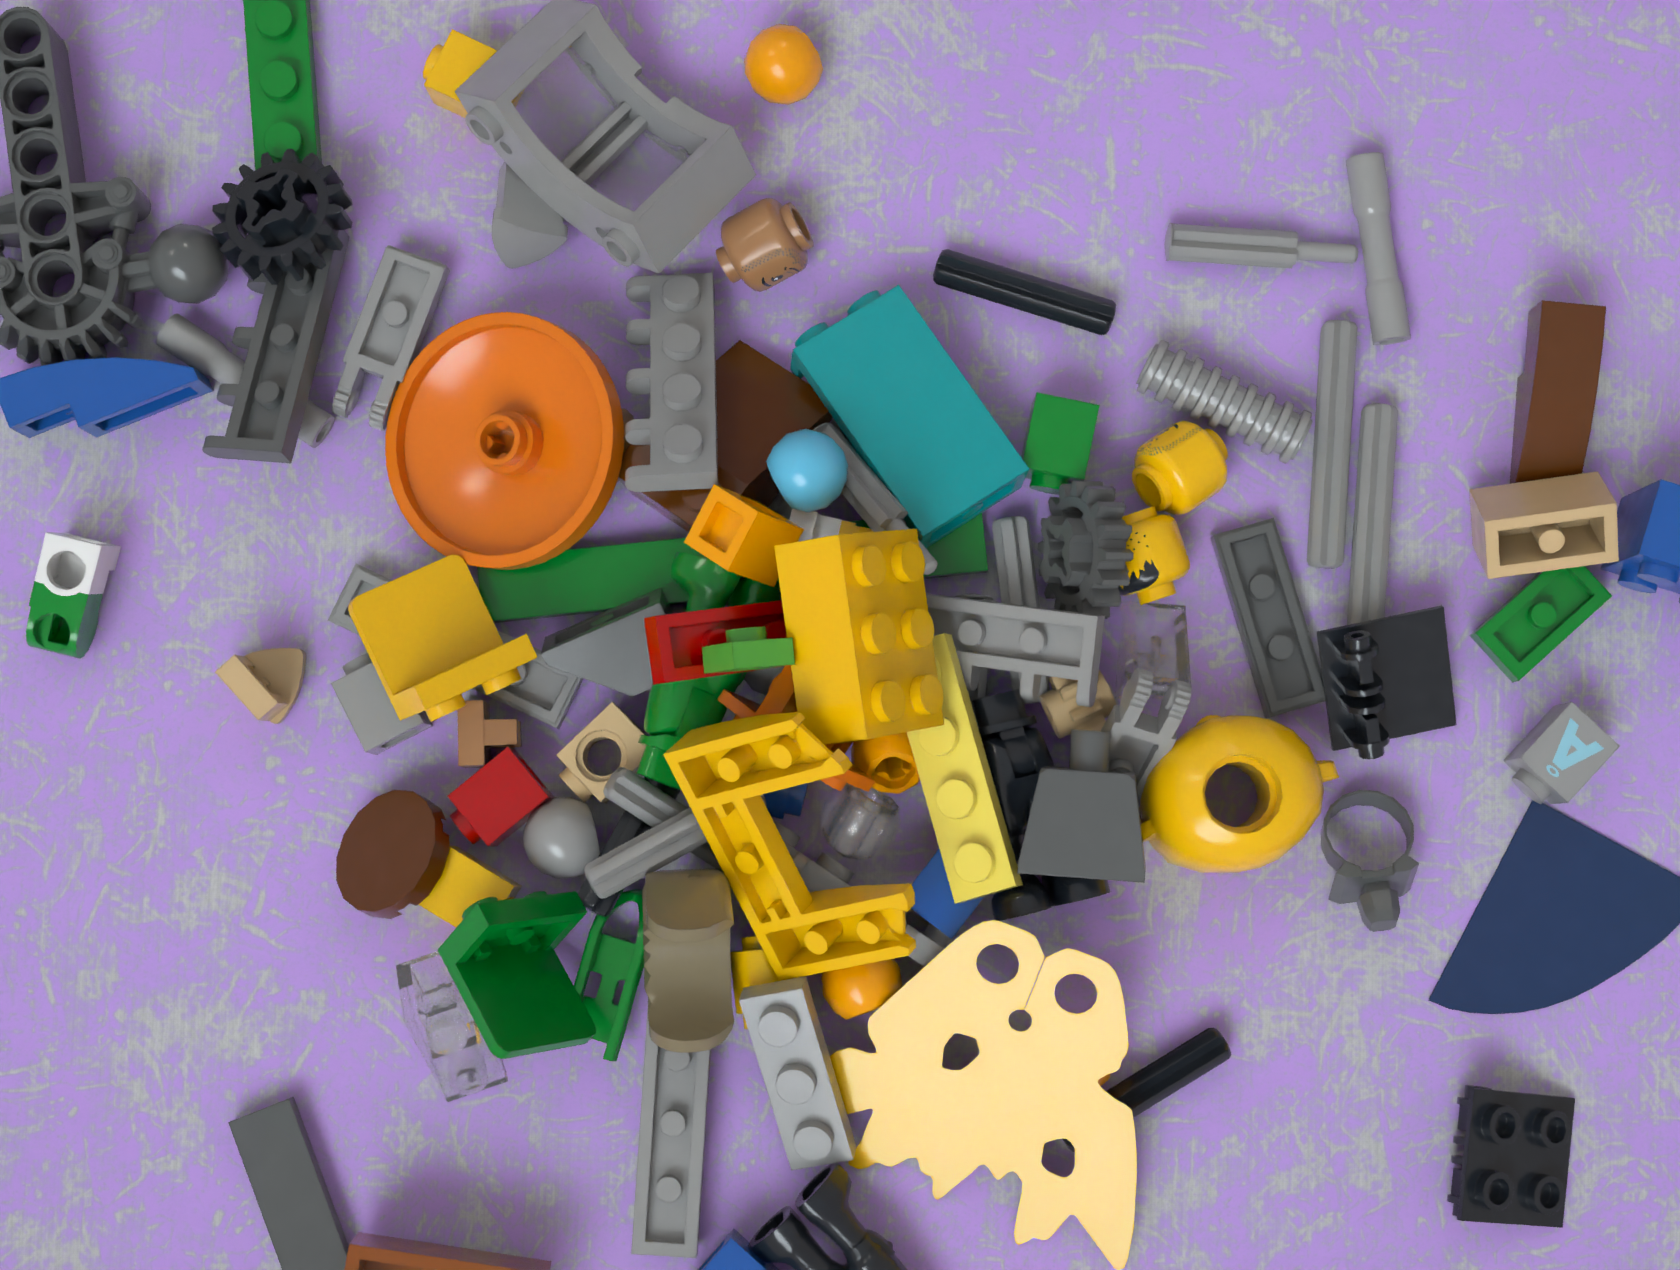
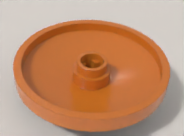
M494 312L478 315L448 328L433 339L414 359L406 371L403 383L399 384L391 404L385 435V456L389 482L402 514L414 531L427 544L446 557L458 555L464 559L467 565L497 570L521 569L544 563L557 557L578 542L595 524L608 504L619 477L624 451V422L619 396L606 367L599 357L584 341L562 326L535 316L514 312Z

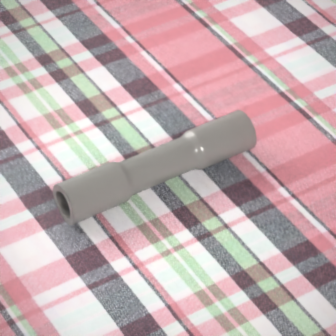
M1380 152L1359 154L1346 160L1353 213L1358 221L1367 286L1365 294L1373 345L1401 343L1411 339L1404 287L1398 276L1389 216L1391 201L1384 155Z
M174 314L166 321L157 336L156 343L158 346L190 367L195 368L201 374L211 376L221 384H239L245 363L244 360L230 352L221 341L180 314ZM308 400L298 438L312 448H316L329 434L335 417Z

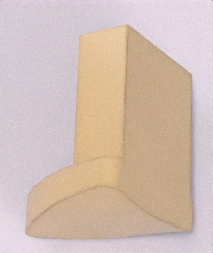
M274 648L252 652L245 656L233 655L215 673L257 720L279 724L289 714L302 688L306 653L296 648Z

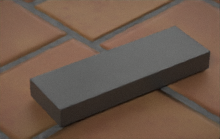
M1274 518L1213 535L1210 538L1265 718L1325 702L1322 672Z
M294 1097L228 1122L282 1270H345L349 1245Z

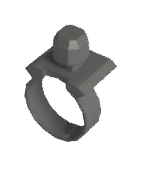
M1357 790L1344 794L1330 806L1321 829L1322 852L1327 863L1337 871L1328 900L1337 904L1357 902L1362 922L1373 932L1391 930L1396 927L1400 914L1398 897H1402L1411 889L1419 866V862L1409 857L1414 842V825L1407 810L1393 797L1372 790ZM1356 805L1373 806L1388 812L1400 823L1406 836V851L1390 867L1378 871L1361 870L1360 866L1344 860L1333 849L1327 836V825L1330 819L1341 810Z

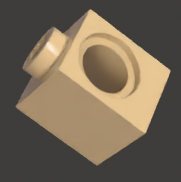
M611 702L556 754L566 766L559 774V777L583 802H586L594 795L601 803L606 804L609 799L605 797L603 790L612 773L606 776H598L590 769L588 753L591 747L601 740L615 741L621 750L622 756L619 767H625L636 773L646 747L638 743L640 735H645L644 732L618 705Z

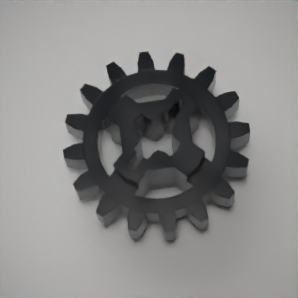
M287 149L282 157V161L277 163L274 162L268 152L262 154L261 168L255 171L245 164L240 166L239 171L243 180L239 185L224 183L221 187L230 198L228 203L213 205L212 211L221 223L212 228V233L222 245L220 248L222 253L235 268L240 267L249 279L254 281L263 273L271 285H278L284 271H289L296 281L303 280L304 266L310 262L322 270L326 266V262L321 254L327 248L341 251L344 246L337 237L336 231L352 228L353 223L344 211L353 205L352 199L343 188V182L331 165L324 167L317 155L310 153L301 161L293 149Z

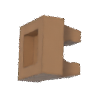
M484 700L465 701L466 706L457 710L458 766L463 768H482L491 760L490 748L522 747L521 721L517 719H490V704Z

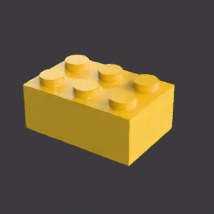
M917 529L838 534L775 545L787 638H793L795 665H791L796 707L797 712H800L805 717L802 724L823 744L867 740L944 725L942 712L943 689L937 677L933 648L934 624L928 612L923 576L925 559L919 547Z

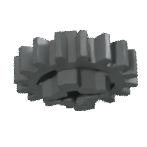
M1072 481V484H1062L1059 486V497H1050L1048 500L1051 516L1041 519V533L1044 541L1038 543L1037 550L1043 553V560L1038 570L1039 576H1042L1044 581L1048 583L1044 595L1046 599H1055L1054 609L1104 615L1105 619L1110 617V607H1119L1122 603L1118 587L1129 586V571L1125 561L1133 560L1134 553L1130 549H1126V542L1132 533V526L1127 525L1122 519L1126 505L1124 502H1114L1116 489L1103 486V482Z

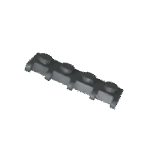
M345 230L336 231L337 237L344 245L341 251L327 248L321 254L325 259L326 266L321 270L311 262L304 266L303 280L296 281L289 271L283 272L278 285H271L263 273L254 281L248 279L247 287L254 292L263 294L255 326L235 328L232 343L240 348L247 349L248 352L239 384L224 383L219 386L217 400L225 405L233 406L225 436L210 435L205 437L202 448L205 454L223 459L292 463L350 238Z

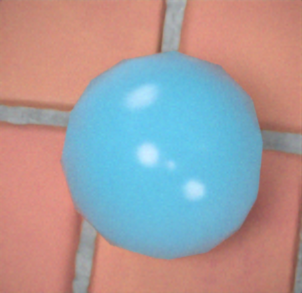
M809 429L787 433L773 447L766 460L772 479L782 497L792 509L811 512L827 508L841 494L847 481L848 463L844 451L825 433Z

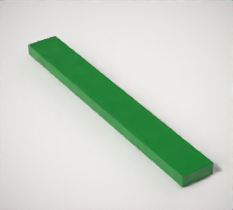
M982 513L926 548L937 561V567L933 573L923 575L924 579L988 572ZM864 520L849 521L856 523L855 526L870 528ZM686 538L570 549L544 563L527 568L497 570L477 567L479 592L494 623L605 612L661 587L669 605L688 603V593L671 578V565L676 552H684L703 558L707 557L683 543ZM778 578V580H777V582H776V584H775L774 587H776L777 589L780 590L779 578Z

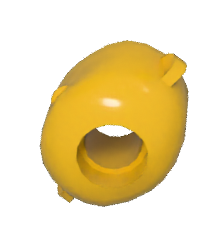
M1246 715L1205 716L1197 722L1196 726L1190 728L1176 740L1171 751L1162 757L1147 777L1139 806L1143 842L1149 841L1151 846L1168 863L1201 873H1239L1261 868L1278 860L1303 840L1321 814L1324 794L1323 783L1339 778L1335 763L1332 760L1316 761L1310 747L1294 730L1274 720ZM1224 765L1241 769L1251 778L1256 787L1257 802L1254 812L1246 822L1237 827L1221 823L1213 817L1206 804L1205 790L1208 779L1216 769Z

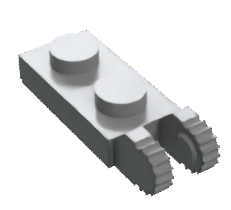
M390 245L386 247L342 360L346 366L333 398L332 413L348 418V415L351 414V411L358 402L363 386L364 373L366 372L382 378L379 390L370 408L368 424H370V427L381 431L387 428L388 416L397 388L400 383H403L407 369L419 354L450 273L446 265Z
M1137 668L1136 670L1134 669L1131 678L1124 687L1120 705H1114L1101 731L1111 732L1109 770L1135 772L1140 806V799L1148 775L1162 757L1171 751L1177 740L1176 730L1188 709L1192 688L1191 684L1175 679L1161 701L1158 717L1144 714L1142 711L1145 703L1150 698L1154 676H1152L1153 673Z

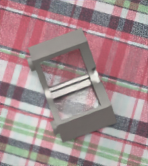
M551 0L454 91L468 113L465 117L466 124L480 141L487 145H492L502 159L533 192L567 222L604 247L606 252L616 262L626 267L636 264L642 268L660 273L756 176V173L732 125L719 122L696 111L675 96L667 103H664L637 79L642 73L641 65L631 56L613 33L596 4L577 0Z

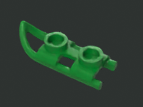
M638 889L622 892L610 915L606 917L595 916L574 983L578 995L596 1026V1034L591 1039L607 1043L603 1059L613 1062L617 1061L644 968L642 890ZM628 902H636L639 909V928L636 943L625 938H617L602 933L609 917L619 907ZM591 971L602 975L596 998L584 995ZM622 980L625 983L619 1004L616 1005L614 1004V998L619 981Z

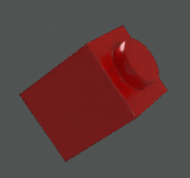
M506 747L447 796L457 808L450 814V818L462 834L473 845L482 839L487 846L497 847L524 825L529 815L541 804L555 798L518 751L511 747Z

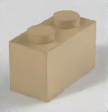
M1598 471L1469 489L1472 544L1487 579L1619 561L1617 503Z

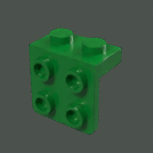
M537 891L523 898L498 900L496 897L481 899L464 911L462 922L438 948V952L490 1052L497 1058L508 1059L588 1043L596 1034V1026L554 950L587 913L576 891L555 894Z

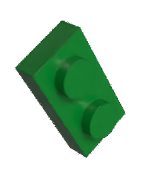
M1585 566L1539 572L1469 636L1513 683L1522 679L1609 600L1612 595Z

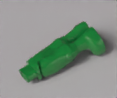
M676 552L671 565V578L688 593V603L685 612L722 608L725 605L730 607L782 600L781 592L776 587L729 572L710 559L684 552ZM747 672L652 684L644 717V730L651 736L640 735L638 743L646 747L636 773L681 790L663 754L690 730L721 723L728 708L717 700L724 688L735 693L737 687L745 679Z

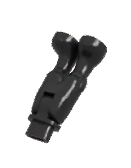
M1020 689L972 701L979 733L1017 866L1040 770L1043 766H1054L1041 733L1037 728H1029L1031 725L1036 724L1037 720L1035 715L1027 716L1024 701L1020 695ZM1020 874L1023 885L994 893L991 905L994 920L1001 921L1047 910L1052 906L1110 893L1108 880L1041 875V884L1033 874Z
M838 1162L826 1166L804 1187L795 1201V1207L809 1222L824 1232L842 1250L847 1261L846 1264H840L831 1259L790 1206L784 1207L773 1215L757 1231L748 1244V1248L764 1262L786 1263L795 1270H907L895 1255L892 1242L887 1241L875 1231L865 1229L854 1215L848 1203L852 1181L848 1173Z

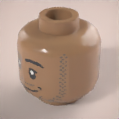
M765 198L727 218L722 223L721 239L723 246L716 249V256L721 268L732 283L742 279L754 291L762 292L805 269L808 263L807 250L814 247V243L803 218L791 202L782 205L773 198Z

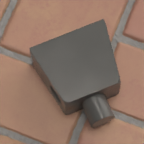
M1071 729L1069 768L1043 766L1041 768L1018 861L1017 873L1145 883L1146 865L1135 772L1109 770L1111 732Z

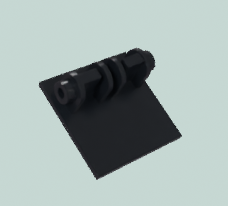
M1442 605L1317 631L1331 749L1333 751L1353 747L1358 749L1360 758L1376 759L1384 755V746L1390 742V739L1457 725L1445 614Z
M1465 1085L1464 1097H1457V1104H1460L1457 1129L1466 1131L1465 1136H1453V1143L1464 1145L1463 1156L1451 1155L1452 1163L1462 1165V1169L1453 1168L1451 1194L1447 1195V1201L1453 1203L1452 1215L1457 1216V1220L1563 1228L1575 1098L1499 1091L1487 1087Z

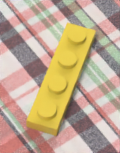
M942 633L933 637V648L937 677L943 689L942 712L944 725L907 732L954 903H963L1023 884L1020 873H1017L1018 866L951 634Z

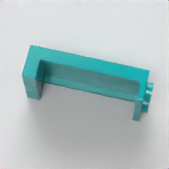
M897 285L882 295L878 290L865 294L850 306L847 311L848 316L829 327L823 322L804 332L795 342L796 348L792 351L790 370L800 379L806 378L856 452L906 509L908 514L903 519L909 529H917L918 540L927 548L1019 490L1029 468L902 288Z

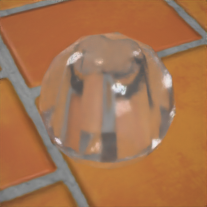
M846 783L842 791L834 789L826 797L819 814L820 831L828 845L842 857L860 861L881 855L895 841L901 825L900 808L890 796L873 788L867 792Z

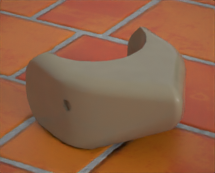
M718 869L660 870L645 874L646 883L642 890L644 989L648 996L650 1038L656 1045L671 1052L690 1053L710 1050L720 1045L728 1037L734 1024L730 958V927L734 925L728 878Z

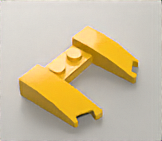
M800 712L757 715L692 729L663 754L779 981L909 956L916 948V940L906 933L905 912H908L915 904V892L911 883L858 885L809 892L761 797L762 794L844 774L853 765L839 748L833 753L802 724L805 717Z

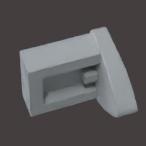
M504 161L499 170L497 201L492 219V240L502 262L506 267L513 269L539 261L557 250L567 241L568 227L563 224L564 218L533 192Z

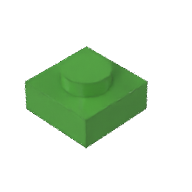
M766 627L726 630L727 643L702 647L704 674L761 670L795 665L793 638L767 639Z

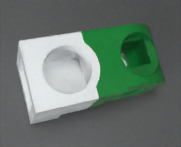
M45 533L29 602L31 608L26 628L28 646L78 659L85 656L96 633L98 611L109 571L116 568L121 546L70 533Z

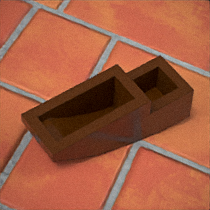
M1542 300L1529 311L1524 373L1517 378L1510 484L1582 474L1597 395L1606 306Z

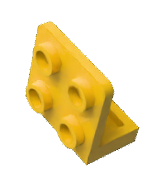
M449 555L353 598L348 605L351 619L400 721L423 711H426L430 722L466 706L461 693L480 684L486 695L521 680L522 677L517 667L537 658L527 634L503 643L466 562L458 555Z

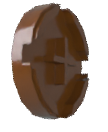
M392 790L377 796L362 808L345 831L336 857V881L343 899L355 909L369 916L392 919L402 915L398 911L404 909L408 904L417 906L428 897L443 874L450 850L449 834L443 832L441 819H446L442 809L414 791Z

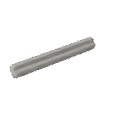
M1346 320L1326 321L1321 327L1307 563L1309 566L1323 569H1335L1344 562L1357 326L1354 322Z
M1367 404L1361 411L1347 625L1385 617L1398 421L1397 408L1388 404Z

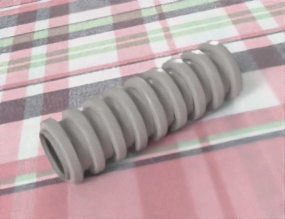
M1161 340L1159 345L1155 344L1136 382L1138 384V392L1144 394L1148 389L1156 393L1154 399L1160 403L1167 398L1174 402L1172 405L1173 409L1180 411L1185 407L1191 410V418L1198 420L1200 416L1209 419L1208 426L1213 429L1220 424L1227 428L1226 435L1234 437L1238 433L1244 436V444L1251 446L1256 442L1262 445L1261 452L1269 455L1273 450L1280 454L1279 461L1285 464L1290 459H1294L1312 425L1311 412L1303 410L1299 414L1293 411L1294 404L1289 401L1280 405L1275 402V394L1268 392L1264 397L1257 393L1258 386L1252 383L1247 388L1240 385V377L1232 375L1230 379L1221 376V368L1215 366L1211 371L1203 367L1205 360L1199 357L1194 362L1185 358L1187 355L1185 350L1179 349L1177 353L1168 350L1169 343Z

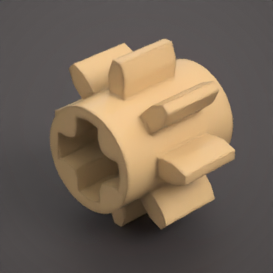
M1100 670L1096 699L1092 707L1077 705L1076 692L1078 680L1050 676L1049 682L1053 689L1039 695L1044 712L1059 739L1071 734V729L1101 731L1106 722L1105 718L1109 716L1114 705H1117L1111 689Z

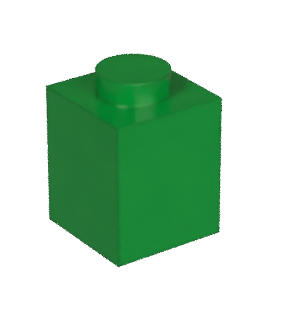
M1036 393L1031 405L1021 458L1029 468L1026 478L1031 479L1029 486L1031 489L1059 495L1060 485L1072 484V481L1085 480L1100 405Z

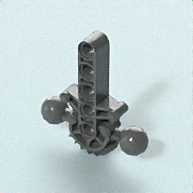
M14 7L6 10L0 15V101L13 193L0 197V315L4 318L0 327V345L7 350L16 348L17 357L28 364L34 363L40 358L42 366L59 363L63 359L65 361L85 359L86 352L94 359L107 358V351L104 345L112 341L120 348L128 347L127 338L120 332L125 324L133 328L143 327V319L132 311L135 292L158 289L165 297L178 303L199 304L216 296L225 284L228 276L229 260L220 250L222 245L213 235L212 231L199 225L178 224L162 231L148 252L130 254L126 251L129 234H134L137 222L146 219L151 212L150 200L131 179L126 177H116L111 181L86 182L68 50L65 42L38 11L29 7ZM33 36H41L38 46L33 51L20 54V49L27 39ZM41 95H49V101L45 108L35 114H28V108L34 99ZM58 154L57 162L53 169L45 174L36 175L37 166L45 156ZM66 214V222L63 228L56 234L45 236L47 222L55 215ZM113 231L111 239L105 238L96 243L94 242V240ZM5 247L21 248L23 262L10 257L8 259L5 258L2 251ZM66 274H74L75 279L71 290L63 296L53 297V287L56 281Z

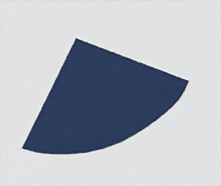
M1532 800L1437 982L1429 1001L1448 1009L1468 1013L1506 1014L1546 1008L1572 999L1596 987L1641 958L1662 942L1680 924V877L1544 803L1539 804Z

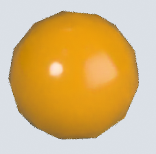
M776 24L761 30L751 41L744 58L745 74L754 92L770 103L790 105L806 99L817 86L823 72L821 59L809 37L794 25Z
M907 732L853 741L851 763L875 780L871 788L883 793L900 794L920 782Z
M895 959L823 972L821 976L823 997L832 1011L846 1020L880 1008L902 987L901 971Z

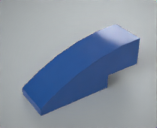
M117 357L69 360L32 367L0 378V405L8 426L28 438L76 420L79 428L97 438L213 392L209 379L193 367L157 360Z

